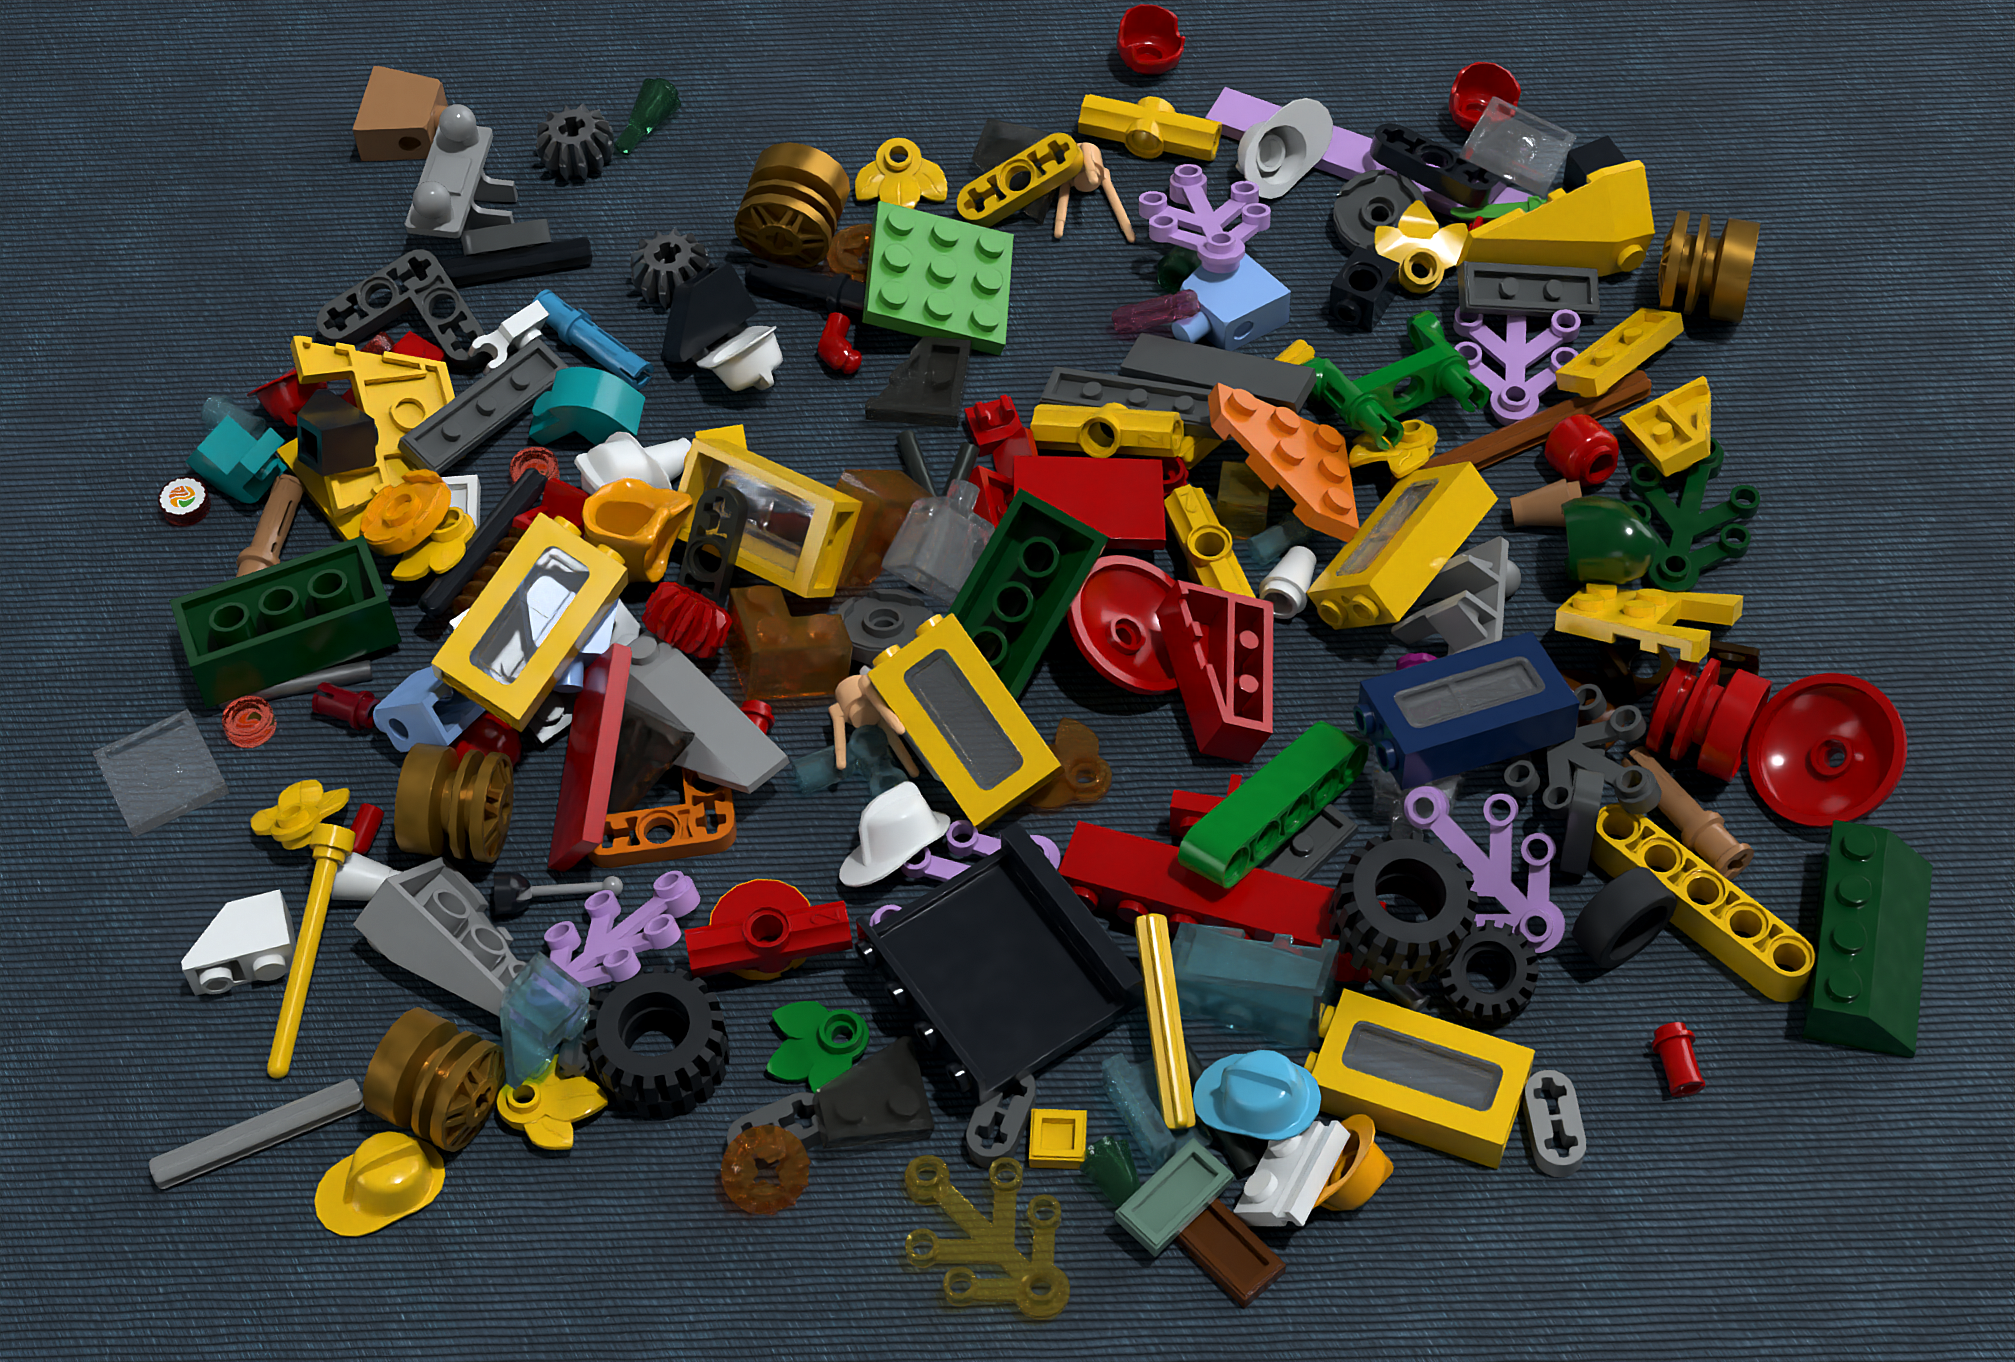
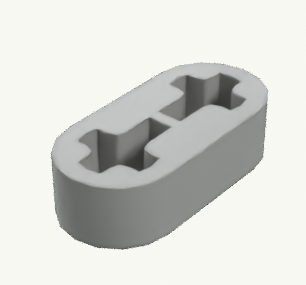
M1543 1070L1536 1072L1529 1078L1523 1095V1111L1534 1160L1544 1173L1553 1177L1573 1175L1580 1169L1586 1152V1136L1575 1088L1571 1080L1558 1071ZM1541 1090H1550L1552 1097L1558 1098L1555 1115H1549L1547 1102L1545 1099L1540 1098ZM1559 1131L1563 1147L1569 1148L1568 1157H1559L1555 1149H1550L1553 1132Z

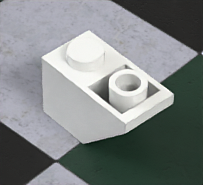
M280 889L225 904L181 961L182 970L195 996L205 993L220 994L236 985L256 980H275L290 972L296 940L291 914Z

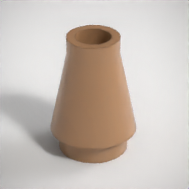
M1566 478L1524 495L1510 498L1514 526L1566 527L1564 515L1561 514V504L1571 499L1582 497L1579 481L1567 483Z

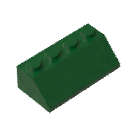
M1019 488L946 614V616L951 613L954 614L1015 701L1020 696L1110 539L1103 533ZM936 649L918 662L916 667L926 676L988 709L946 650Z
M364 535L169 600L189 666L206 708L402 642L387 595Z
M1833 820L1822 857L1812 946L1815 952V963L1808 981L1802 1038L1914 1058L1916 1053L1933 865L1889 829Z

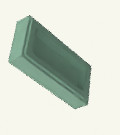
M1192 1138L1115 1211L1114 1219L1156 1257L1233 1183L1234 1174L1195 1138Z

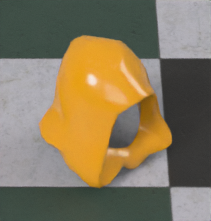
M621 478L605 484L585 500L581 513L584 521L585 541L596 548L599 544H604L616 551L625 560L623 566L628 570V584L658 582L663 578L667 570L671 548L679 530L693 509V499L689 494L679 493L672 489L655 488L640 479Z

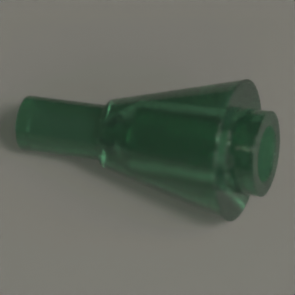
M645 78L643 80L628 120L629 124L614 143V147L620 153L628 156L643 135L648 134L681 108V102L677 97L679 93L674 85L663 78H656L655 80Z
M1107 1136L1093 1143L1084 1151L1087 1159L1080 1165V1170L1118 1208L1141 1188L1127 1139L1115 1141L1113 1136Z

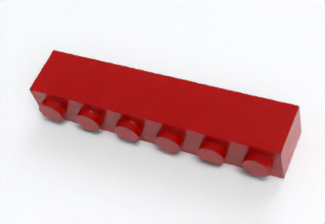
M1078 820L1058 872L1089 911L1096 909L1115 914L1123 921L1133 925L1135 919L1139 916L1151 913L1161 914L1167 919L1169 931L1184 939L1199 937L1220 943L1224 948L1235 953H1247L1250 951L1271 957L1274 961L1286 967L1296 968L1305 966L1323 971L1327 976L1337 981L1350 982L1356 980L1368 984L1372 970L1365 966L1360 971L1350 964L1353 956L1350 953L1341 955L1336 947L1340 935H1331L1329 922L1332 915L1328 914V910L1335 889L1258 868L1251 870L1231 888H1224L1181 866L1178 862L1180 847ZM1379 901L1381 906L1387 912V903Z

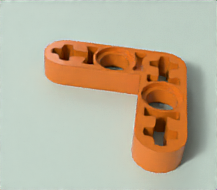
M682 767L685 804L607 814L602 843L604 836L613 835V847L603 848L601 843L587 854L588 858L599 867L615 868L723 852L732 846L737 835L733 789L720 785L711 792L698 791L693 787L695 781L699 778L697 771ZM715 808L718 822L717 832L707 834L706 829L708 825L705 809ZM659 825L669 826L675 831L670 840L661 844H654L646 839L649 830ZM635 830L639 845H631L630 831Z

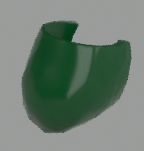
M1595 495L1574 498L1561 504V514L1564 515L1568 543V558H1564L1568 582L1620 585L1644 576L1651 568L1659 542L1645 519L1630 505L1617 498Z

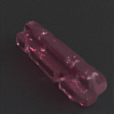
M1188 289L1177 292L1176 295L1168 294L1141 301L1137 305L1121 306L1112 312L1111 320L1117 333L1126 334L1134 332L1138 328L1142 330L1173 322L1174 319L1182 320L1193 317L1200 312L1201 304L1198 301L1197 293L1194 290Z

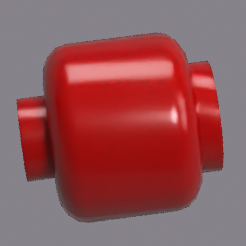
M1576 414L1566 417L1552 428L1546 441L1545 457L1548 464L1569 482L1579 481L1580 487L1599 484L1607 480L1617 467L1619 444L1616 437L1590 415Z

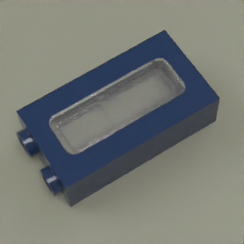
M1530 631L1360 681L1358 705L1354 706L1353 715L1359 732L1363 736L1368 735L1374 744L1377 759L1382 770L1386 773L1391 772L1400 789L1405 790L1574 739L1580 702L1534 633Z

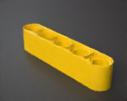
M1620 803L1608 804L1599 810L1590 855L1600 868L1613 878L1636 867L1649 868L1657 866L1665 869L1667 872L1650 870L1676 897L1677 905L1673 916L1669 920L1671 923L1770 999L1785 1003L1794 1001L1802 996L1815 963L1813 947L1804 937L1644 815L1630 814L1622 808ZM1608 835H1619L1624 839L1617 840L1609 837ZM1691 899H1702L1708 902L1709 904H1697L1693 902ZM1734 931L1745 932L1752 938H1742L1736 935ZM1785 964L1792 967L1795 971H1784L1777 965Z

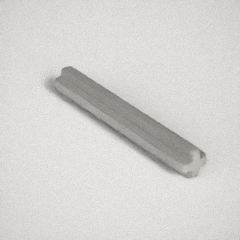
M347 1079L156 1156L149 1161L151 1175L159 1189L168 1188L360 1110L364 1106L363 1096L357 1082L354 1079Z

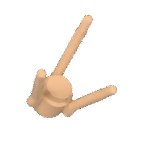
M1087 142L1078 143L1077 145L1081 148L1084 155L1083 166L1075 177L1060 185L1054 237L1061 238L1063 236L1070 187L1075 186L1079 191L1089 192L1101 185L1128 242L1134 243L1136 235L1111 182L1109 169L1103 166L1101 151L1094 144Z
M854 675L844 679L835 690L837 703L828 708L833 721L837 768L843 770L847 765L845 722L858 729H867L877 724L909 775L913 778L918 777L919 770L898 735H902L905 732V727L876 690L868 675Z

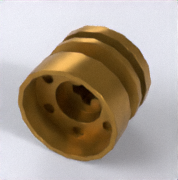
M791 142L771 145L761 151L748 182V188L734 220L736 236L747 250L758 258L769 262L796 268H808L822 262L830 249L832 238L837 229V222L843 212L850 192L849 177L837 161L827 153L809 145Z
M1678 210L1676 219L1665 236L1657 279L1660 295L1659 310L1671 312L1675 292L1681 291L1687 292L1683 314L1691 315L1699 295L1709 296V316L1711 319L1741 323L1760 223L1729 218L1719 239L1710 237V215L1702 214L1698 235L1687 233L1690 212Z
M416 743L411 747L401 769L395 798L394 826L399 849L406 853L439 857L446 850L450 842L453 856L458 859L468 860L473 855L474 859L479 862L493 863L499 857L504 847L513 810L514 778L510 757L504 753L490 752L485 757L481 751L471 749L464 755L460 763L457 752L452 747Z
M420 1007L413 1008L405 1012L393 1023L380 1041L368 1066L363 1083L362 1101L367 1111L396 1126L406 1128L411 1125L416 1136L432 1140L434 1145L444 1150L455 1152L465 1147L479 1133L496 1105L498 1093L503 1087L507 1074L508 1057L505 1048L493 1042L482 1040L481 1036L469 1031L459 1033L456 1024Z

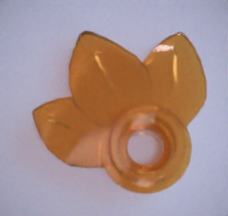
M1063 717L1057 728L1056 745H1046L1065 772L1024 800L1041 809H1056L1073 800L1082 803L1097 801L1107 794L1112 784L1110 766L1099 756L1098 737L1084 724L1074 719ZM1016 749L1018 765L1021 768L1023 757ZM1084 776H1090L1095 779L1090 783L1077 782Z

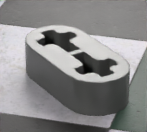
M548 219L462 232L460 236L464 256L552 242Z
M1031 1074L1015 1084L1020 1086L1021 1096L1015 1095L1012 1098L1008 1110L1003 1109L1002 1093L981 1106L977 1104L967 1128L966 1140L970 1158L982 1168H1001L1011 1162L1015 1156L1030 1121L1031 1110L1035 1109L1036 1084ZM995 1125H1001V1143H994L991 1149L983 1148L982 1138H989Z
M799 1092L740 1117L732 1123L726 1138L732 1161L736 1166L745 1171L755 1172L815 1147L828 1134L829 1119L826 1105L820 1097L813 1093ZM804 1112L808 1118H812L813 1125L803 1129L800 1123L795 1122L794 1115ZM753 1134L757 1140H761L762 1148L752 1152L748 1145L745 1146L744 1137Z

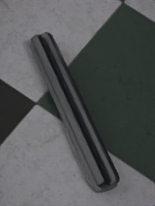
M579 237L438 260L453 285L459 286L588 265L592 263L593 256L589 239L587 237ZM422 266L414 270L416 277L420 281L428 277L426 270Z
M528 468L524 471L476 529L473 536L465 543L466 552L460 562L450 570L439 574L418 601V607L423 613H426L432 619L441 618L510 534L513 518L527 512L542 495L548 481L545 475L540 474L535 468Z

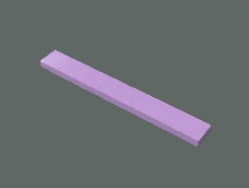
M1225 87L1205 119L1222 122L1221 134L1240 141L1245 131L1252 125L1268 121L1282 107ZM1334 125L1333 136L1328 150L1319 162L1313 166L1348 180L1352 179L1355 175L1371 170H1385V174L1397 176V172L1379 164L1371 157V138ZM1413 181L1421 189L1427 203V208L1454 217L1450 214L1453 207H1463V205ZM1507 187L1490 204L1525 202L1527 197L1532 195ZM1454 217V218H1456V219H1459V220H1462V221L1471 223V220H1465V219H1460V218Z

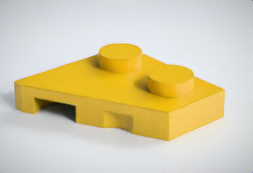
M1704 376L1619 417L1624 433L1665 477L1675 472L1684 471L1691 467L1693 463L1710 455L1711 392L1707 379Z

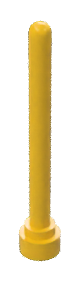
M318 823L313 828L309 847L314 849L312 858L317 861L267 1064V1072L274 1079L285 1077L289 1071L337 867L344 864L345 857L352 855L356 833L341 826Z

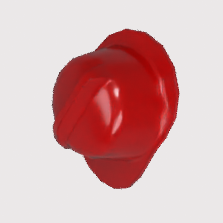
M294 367L279 378L252 390L246 395L247 397L256 395L273 419L278 421L284 420L289 426L296 427L297 413L317 389H328L327 381L300 384L296 367Z

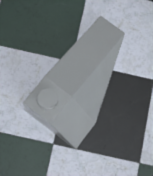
M648 630L627 645L631 647L632 657L617 753L628 757H633L635 753L654 758L656 765L667 769L677 765L697 771L700 779L751 794L790 763L788 756L680 650L659 639L656 634Z
M444 857L386 878L353 924L367 938L369 945L375 951L385 955L390 961L530 1033L559 1020L564 1014L562 1012L557 1015H544L539 1008H535L530 1004L526 993L537 972L531 965L518 961L508 948L513 942L509 932L505 927L494 928L484 914L485 909L489 905L485 898Z

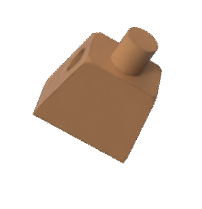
M373 66L352 129L361 161L427 159L439 125L440 115L448 107L443 84L435 78L382 66Z

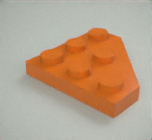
M1217 382L1208 395L1211 427L1224 441L1233 437L1249 453L1245 463L1271 490L1280 486L1297 503L1292 512L1306 526L1349 543L1358 532L1359 523L1344 435L1329 425H1318L1299 417L1295 412L1286 407H1276L1261 401L1246 390L1233 389Z

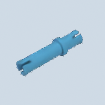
M549 289L541 291L535 297L533 302L538 300L549 313L545 323L558 332V337L568 346H571L573 343L635 390L643 388L650 381L652 376L643 370L653 373V365L640 358L621 342L592 322L591 316L583 309H578L577 311Z

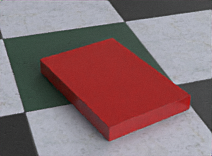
M1013 455V498L1019 488L1027 491L1108 536L1110 539L1105 548L1164 550L1166 528L1162 460Z

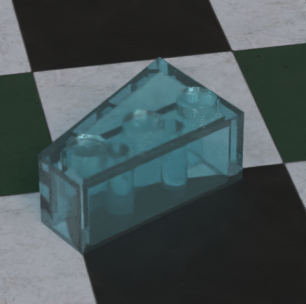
M1180 922L1171 947L1180 1014L1189 1016L1201 1014L1221 1020L1223 1024L1235 1030L1247 1031L1252 1029L1273 1035L1278 1041L1286 1045L1301 1046L1304 1044L1317 1048L1320 1040L1318 1033L1324 1012L1328 1005L1331 1006L1335 995L1340 940L1324 939L1321 948L1292 945L1294 939L1292 935L1275 933L1272 942L1244 939L1246 935L1244 929Z

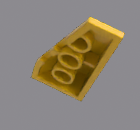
M1640 160L1601 168L1586 175V182L1588 184L1566 194L1561 187L1548 193V201L1532 211L1526 213L1523 209L1517 208L1469 231L1455 267L1457 268L1463 261L1592 268L1597 269L1598 277L1622 271L1629 272L1640 267L1655 234L1645 166Z

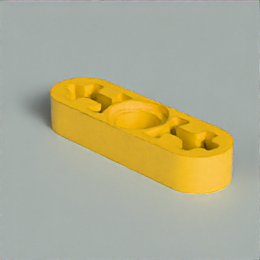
M1051 134L964 186L957 197V209L968 223L986 228L991 227L1075 177L1083 166V152L1068 134ZM1063 150L1066 161L1058 165L1055 153ZM1040 162L1046 174L1042 176L1034 164ZM1017 172H1031V181L1026 188L1021 191L1010 190V180ZM995 187H999L1006 196L1005 199L1000 200L999 194L994 190ZM983 197L985 209L977 212L975 201Z

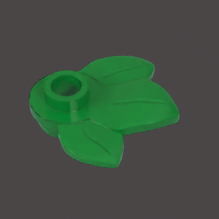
M801 1001L782 1006L772 1012V1017L777 1027L788 1039L772 1055L766 1065V1070L769 1075L787 1083L802 1082L809 1079L811 1090L818 1097L834 1093L841 1089L851 1077L853 1060L859 1058L866 1051L870 1040L868 1026L861 1016L850 1010L837 1009L830 1012L815 1001ZM840 1034H848L852 1037L850 1041L845 1043L833 1042L835 1037Z

